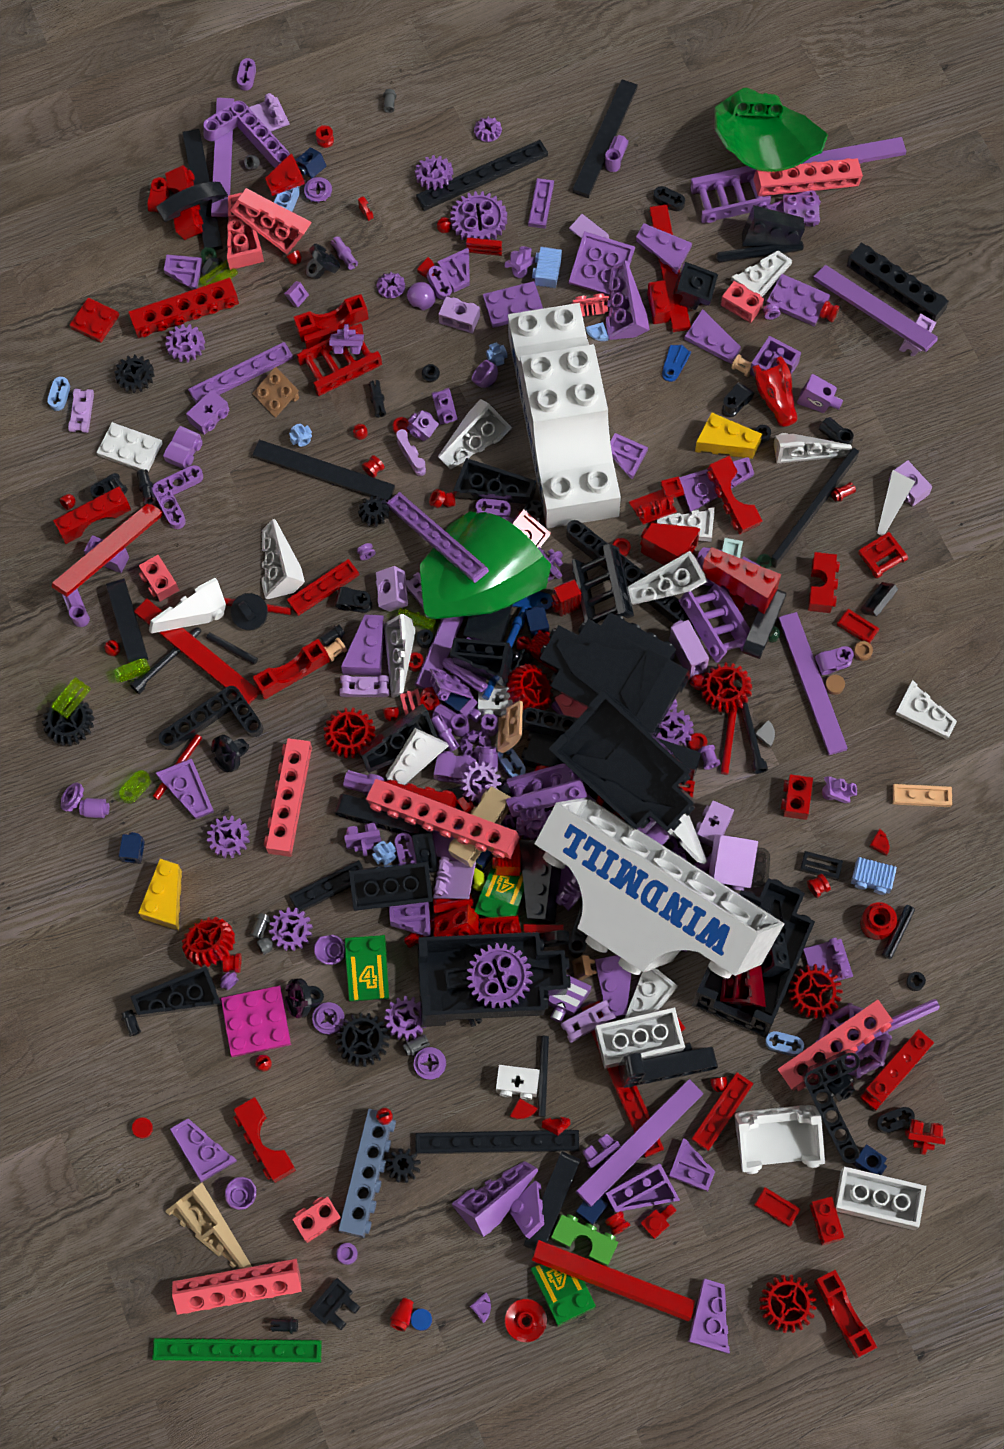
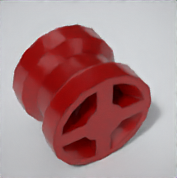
M327 125L317 128L316 137L318 145L322 148L331 147L334 143L332 128Z
M826 300L819 317L822 319L827 318L829 322L833 323L840 306L831 305Z
M372 455L368 462L362 464L363 470L373 478L377 476L379 471L385 469L382 461L375 455Z
M426 687L421 692L420 703L424 704L427 710H433L439 705V698L433 687Z
M821 873L817 875L816 879L807 881L809 890L816 898H819L823 892L831 891L828 880Z
M229 953V956L223 957V972L234 971L235 973H240L242 964L241 953H236L235 955Z
M623 1211L614 1214L605 1221L606 1225L612 1229L611 1233L613 1236L631 1226L624 1219Z

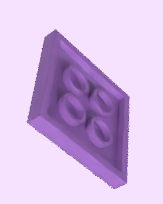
M584 231L568 284L611 296V290L609 289L611 267L624 260L630 266L635 247Z

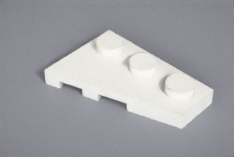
M776 251L760 260V263L755 266H750L739 275L732 276L731 281L741 283L750 291L756 292L763 297L780 278L781 274L792 264V260L780 251Z
M913 680L896 711V715L947 740L957 722L947 711L931 700L926 692L917 687Z

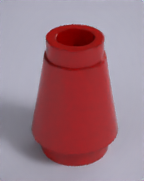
M402 1298L390 1318V1326L392 1328L405 1332L406 1328L409 1327L414 1304L412 1300Z

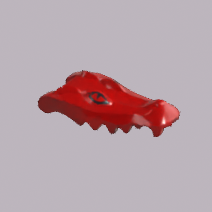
M782 356L776 358L777 366L764 371L761 370L759 365H755L752 368L761 398L766 401V405L774 413L777 424L787 427L794 424L798 418L794 407L791 373Z

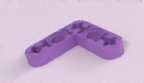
M199 466L187 467L153 485L154 496L169 525L174 529H181L186 522L174 495L203 480V473ZM195 472L197 474V477L194 478V476H192V473ZM176 479L183 480L180 486H174L173 482ZM162 487V489L164 490V492L161 493V492L159 491V488ZM168 501L174 503V506L170 509L164 507V504ZM173 513H175L177 518L179 519L178 523L174 521L172 515Z

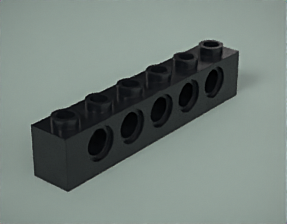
M861 242L849 256L848 268L918 315L923 314L936 322L945 312L949 300L944 295L938 294L929 285L923 284L914 275L908 274L899 265L893 264L885 256L875 252L870 246Z

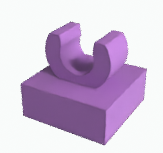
M298 281L284 293L294 307H299L309 296L301 282Z
M471 698L460 710V714L465 715L467 719L471 718L476 723L482 718L480 716L481 712L478 711V702L474 698Z

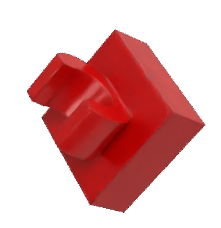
M679 476L661 481V487L665 496L675 498L684 495V489Z

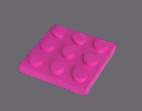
M281 986L221 998L231 1057L291 1045Z

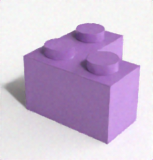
M769 336L751 363L750 374L755 377L752 368L755 365H759L762 371L777 366L776 358L782 356L792 374L799 363L801 352Z

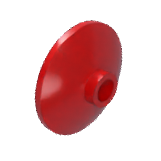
M518 1300L506 1312V1329L510 1336L517 1341L526 1343L535 1341L546 1329V1313L543 1307L534 1300ZM523 1318H529L530 1323L528 1325H523Z

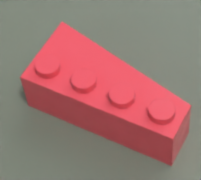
M247 188L230 209L232 213L285 254L292 250L312 223Z

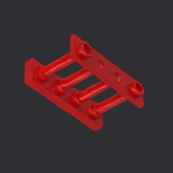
M361 323L349 327V330H356V334H364ZM331 338L309 349H303L297 354L300 366L305 363L309 366L316 378L314 382L315 391L318 396H321L381 366L382 359L379 352L371 353L363 341L361 351L365 357L356 361L347 347L344 346L342 354L349 365L340 369L329 353L333 350L329 342ZM322 355L333 372L327 376H322L313 361Z
M918 1029L867 1087L866 1091L860 1096V1099L873 1111H876L935 1042Z

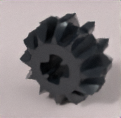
M370 495V500L364 498L363 503H359L360 510L358 515L363 523L367 522L369 527L372 523L377 527L378 522L385 523L384 519H388V512L390 510L385 499L381 500L379 495L376 499H373V496Z
M399 1148V1155L393 1151L391 1155L394 1159L387 1158V1162L392 1165L387 1166L386 1170L393 1171L389 1176L391 1179L397 1176V1183L401 1182L402 1177L405 1183L409 1182L408 1176L415 1180L416 1176L413 1172L420 1173V1169L415 1166L420 1165L421 1161L415 1160L418 1156L417 1153H413L410 1156L411 1150L407 1148L405 1154H403L402 1148ZM402 1161H406L407 1166H409L407 1169L404 1167L405 1170H401L399 1166L400 1162L403 1164Z

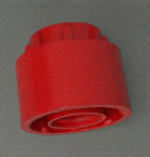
M883 902L870 904L860 919L862 932L873 940H883L889 937L897 924V915L894 909ZM874 918L882 919L883 924H876Z

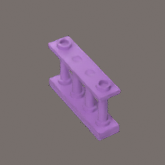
M745 166L692 178L691 192L692 194H700L705 209L702 211L701 223H712L716 220L750 213L753 205L768 208L771 197L757 195L753 180L756 169ZM750 182L756 199L746 201L740 183ZM732 185L739 203L729 205L723 187ZM717 190L722 206L712 208L706 191Z
M714 584L707 594L694 597L691 591L684 593L679 602L716 663L724 657L727 650L740 647L741 651L743 650L750 628L724 586L720 587ZM712 601L716 609L704 613L699 604ZM721 616L726 625L713 628L708 619ZM731 632L735 640L722 644L718 635Z
M564 763L507 779V784L513 796L506 799L512 817L519 816L520 813L526 814L527 809L530 811H534V808L541 810L542 808L555 806L557 802L587 797L582 779Z

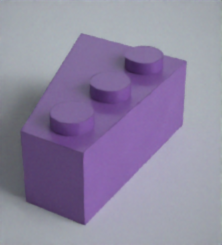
M660 1163L654 1164L604 1193L613 1212L680 1201Z

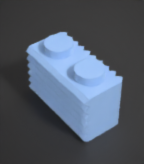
M540 247V253L536 252L535 263L538 264L537 268H533L532 273L536 286L556 288L562 258L561 249Z
M858 857L851 884H855V887L861 890L870 888L874 889V892L877 894L885 895L892 890L897 867Z

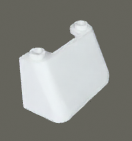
M800 1105L742 1111L735 1114L741 1169L743 1172L755 1174L762 1168V1165L802 1161L810 1168L819 1167V1164H825L822 1120L815 1106Z

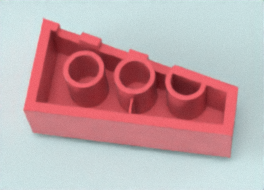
M242 192L228 196L227 261L230 270L264 262L256 230L230 211Z

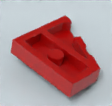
M292 154L286 157L265 178L272 196L305 184Z

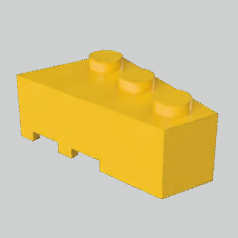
M711 413L696 442L695 452H712V454L716 455L722 453L730 454L733 457H749L753 459L760 445L762 434Z
M163 859L159 860L139 910V915L144 920L179 931L182 870L178 864Z

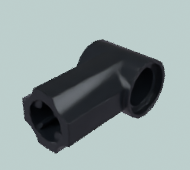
M831 417L826 418L819 426V430L832 441L849 444L852 447L854 434L850 429L843 428Z

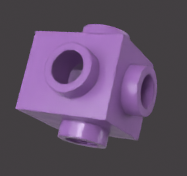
M421 410L417 414L414 412L408 419L410 423L407 429L410 430L412 436L425 441L430 438L439 423L433 419L430 413Z

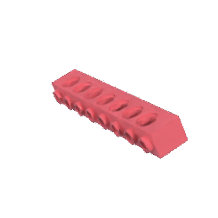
M375 779L366 798L370 808L374 811H385L389 816L396 819L401 817L411 825L417 823L422 825V828L432 832L435 830L440 832L439 834L445 838L454 837L461 844L468 845L470 843L475 845L476 849L482 852L486 850L491 851L494 856L501 859L504 857L511 858L520 839L515 830ZM393 798L392 802L386 803L387 799ZM411 804L407 810H403L405 805ZM423 811H428L427 815L420 816ZM440 818H446L444 822L437 823ZM458 824H463L461 829H455ZM475 831H481L478 836H473ZM494 837H499L496 843H490Z

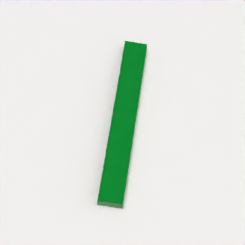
M154 1338L152 1360L321 1363L322 1340Z

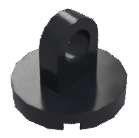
M315 243L309 248L313 256L306 267V274L309 277L318 279L326 270L332 273H336L339 270L340 263L333 254L326 253L325 247ZM317 266L316 271L313 273L314 267Z
M244 593L233 601L231 618L239 628L249 631L261 628L267 620L268 606L259 595Z
M220 735L214 738L211 745L212 753L215 752L216 756L214 758L215 763L226 773L233 772L239 768L240 757L249 749V744L241 738L233 741L227 735Z
M302 978L291 979L285 989L288 991V996H285L286 1007L290 1015L297 1019L305 1018L309 1014L310 1009L319 1006L324 999V993L319 987L308 986ZM311 993L314 994L317 997V999H313L311 997Z

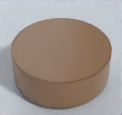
M866 641L858 642L853 649L854 657L860 661L870 659L873 647Z
M839 675L829 676L825 683L826 690L833 695L840 694L845 687V681Z

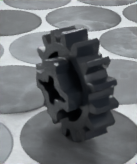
M134 354L133 358H130L128 355L126 361L121 359L122 364L116 365L117 370L114 371L116 382L119 383L120 388H125L126 392L132 389L133 393L136 392V389L142 392V387L148 389L147 383H153L152 377H155L153 366L150 364L149 359L144 360L143 356L137 358L136 354Z

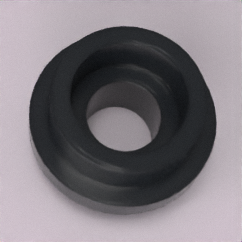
M433 364L426 365L422 370V377L428 382H434L440 376L439 368Z

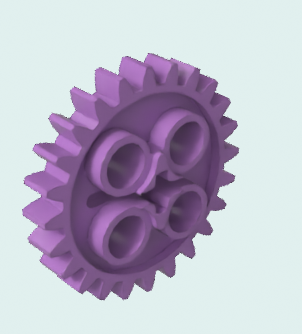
M475 191L474 196L468 193V198L461 196V201H456V206H452L453 211L450 213L452 230L456 231V236L461 234V240L468 237L488 240L493 238L496 240L497 235H502V230H505V224H507L506 207L502 206V201H497V196L491 198V193L484 196V191L480 195ZM476 205L479 206L480 210V220L482 227L481 231L478 227Z
M496 943L495 949L488 945L487 952L480 949L482 955L475 954L474 956L477 961H470L473 969H467L472 974V976L467 977V980L473 982L468 987L469 989H475L472 995H479L478 1002L485 1000L484 1005L486 1007L490 1003H492V1008H496L497 1004H499L500 1008H504L506 1003L511 1008L512 1001L519 1004L517 998L519 996L525 998L522 992L530 991L526 984H532V981L527 978L533 975L532 972L527 971L531 965L524 964L527 961V957L520 958L522 955L521 950L514 953L515 947L512 946L508 950L507 944L500 948L499 944ZM504 959L511 960V965L507 968L501 967V962ZM493 960L497 961L499 971L503 975L502 980L507 990L506 993H503L501 983L496 978L498 974ZM485 966L492 967V971L488 975L482 974V969ZM516 978L518 982L516 986L509 987L507 985L508 980ZM494 984L498 985V991L495 994H490L488 991L489 987Z

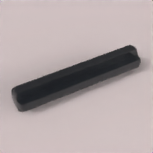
M910 905L904 907L884 948L883 957L892 959L915 912L914 907Z

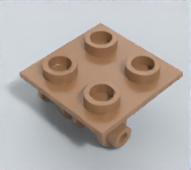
M277 367L270 372L252 393L275 418L290 401L293 400L295 402L299 399V390Z

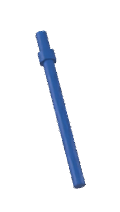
M526 606L521 607L518 616L513 620V627L506 643L510 644L511 648L519 630L524 626V619L528 610ZM491 680L488 681V686L482 695V698L485 700H489L496 685Z

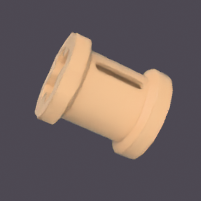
M738 354L731 369H737L748 377L752 362L743 359Z
M338 637L329 646H324L331 662L342 652H347L345 645Z

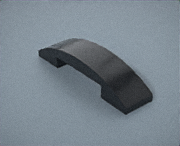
M206 182L186 188L172 195L159 204L157 210L164 222L181 216L180 212L208 200H211L212 203L227 198L228 194L220 182Z

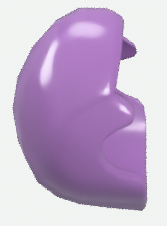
M418 282L409 288L407 299L413 307L416 306L421 310H426L435 303L436 295L428 283Z
M484 360L473 373L472 382L481 388L492 385L498 375L496 365L488 360Z
M336 935L321 936L314 945V954L317 960L324 964H337L346 955L345 943L342 938Z
M246 1177L234 1178L225 1189V1201L231 1208L236 1210L247 1209L255 1200L256 1186Z

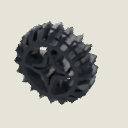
M65 695L64 700L58 697L56 704L51 701L52 708L46 707L48 713L43 714L45 720L42 721L43 726H45L44 732L48 733V738L53 739L56 744L60 742L62 746L66 742L69 746H72L73 741L79 744L80 738L86 740L85 734H91L89 728H94L92 721L95 720V717L92 715L93 710L89 708V704L87 702L84 703L82 698L77 700L74 695L71 699ZM59 714L60 719L56 722L57 725L54 726L55 719ZM83 715L82 723H81L80 726L78 727V726H77V722L80 720V717ZM64 717H66L67 720L70 719L72 724L70 722L67 723Z
M362 1012L359 1013L358 1019L352 1014L351 1018L353 1021L351 1022L346 1018L344 1021L347 1026H339L343 1032H336V1036L341 1039L335 1041L337 1045H341L337 1050L338 1052H343L341 1055L342 1059L348 1057V1064L355 1060V1067H358L360 1062H362L363 1067H367L366 1061H370V1064L374 1065V1058L381 1061L379 1053L386 1055L387 1052L383 1048H389L390 1046L389 1043L384 1042L390 1040L389 1035H384L388 1032V1028H382L384 1022L380 1021L377 1023L378 1016H374L370 1020V1013H367L366 1018H363ZM368 1025L372 1028H368L365 1031H361L357 1028V1026ZM351 1031L355 1039L348 1048L347 1037ZM378 1032L379 1042L374 1049L370 1042L374 1034ZM358 1035L366 1038L367 1044L362 1041L360 1042ZM360 1049H365L370 1053L365 1055H358L353 1052H357Z

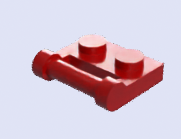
M890 532L858 551V554L870 568L876 579L900 562L904 563L908 560L907 554ZM893 552L897 554L896 557L880 567L877 566L876 563Z

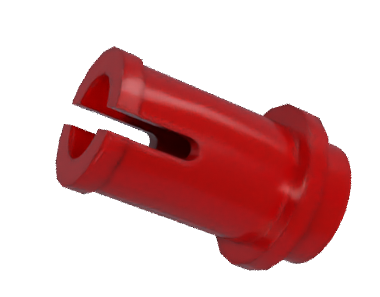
M849 482L840 488H834L831 496L834 501L841 502L843 498L854 494L856 488L852 482Z

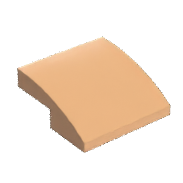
M522 701L507 707L506 714L498 719L497 751L505 753L515 746L522 736Z

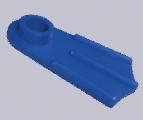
M670 345L662 371L664 380L673 382L678 378L691 355V351L683 345ZM671 371V372H673L674 374H673V375H669V374H667V372Z
M539 591L513 604L512 607L521 608L526 606L529 609L532 607H544L546 610L552 606L551 602L553 600L551 595ZM542 600H547L548 603H547V604H542L541 601H542Z

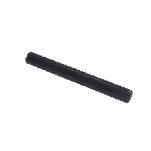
M800 240L799 244L765 245L717 252L716 258L718 262L767 256L776 251L781 253L801 251L804 249V244Z

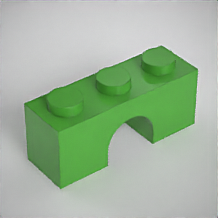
M570 1214L566 1216L561 1215L551 1240L570 1249L574 1240L581 1237L586 1238L592 1244L589 1259L608 1267L618 1245V1242L615 1241L616 1237L607 1232L604 1235L597 1232V1228L591 1224L586 1223L584 1226L577 1222L578 1218Z

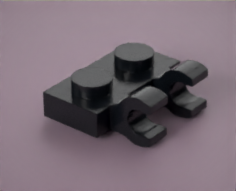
M336 1278L309 1311L325 1325L331 1321L342 1330L346 1323L336 1315V1312L343 1304L354 1314L361 1307L350 1298L353 1291Z

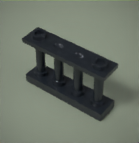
M610 543L603 546V556L586 564L576 559L572 560V571L581 591V605L584 614L583 621L585 623L590 619L598 624V622L606 619L609 612L621 615L627 619L634 616L618 547ZM607 563V573L588 581L586 571ZM611 580V590L592 598L590 588ZM609 598H615V607L596 615L594 605Z

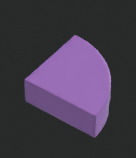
M487 1293L470 1306L483 1323L486 1322L491 1312V1302Z

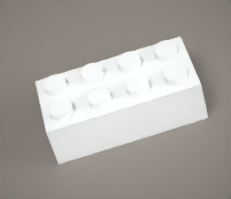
M675 1008L596 1025L595 1027L604 1069L619 1066L623 1057L629 1054L641 1053L642 1059L645 1060L680 1052L685 1048Z
M843 1167L838 1183L835 1208L840 1213L916 1230L920 1226L926 1186Z

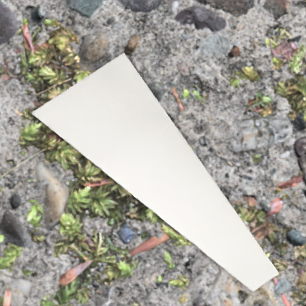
M894 470L892 471L877 534L881 536L887 532L915 483L914 480Z

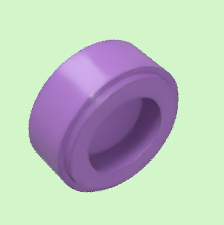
M344 1243L339 1246L336 1255L342 1264L350 1265L356 1261L358 1252L354 1245Z

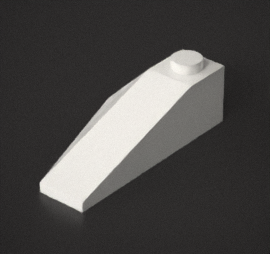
M480 399L467 413L438 457L449 469H452L463 463L466 458L469 459L475 453L485 450L487 446L499 442L512 427L489 403Z
M781 433L776 435L774 440L777 464L846 457L852 449L849 444L797 434Z
M272 519L262 530V551L265 552V560L262 562V568H265V577H262V587L266 599L294 593L305 582L299 562L277 521Z
M689 551L628 586L631 603L634 605L690 592L707 581L697 559Z
M213 578L195 589V594L188 599L184 596L174 609L169 607L153 618L150 622L149 632H162L205 624L220 619L224 615L226 603L217 579Z
M400 614L384 624L391 698L401 695L404 691L414 642L415 627L413 626V621L404 614Z
M684 814L679 819L682 823L674 831L670 829L668 832L675 838L681 839L680 845L697 862L705 864L707 859L690 816Z

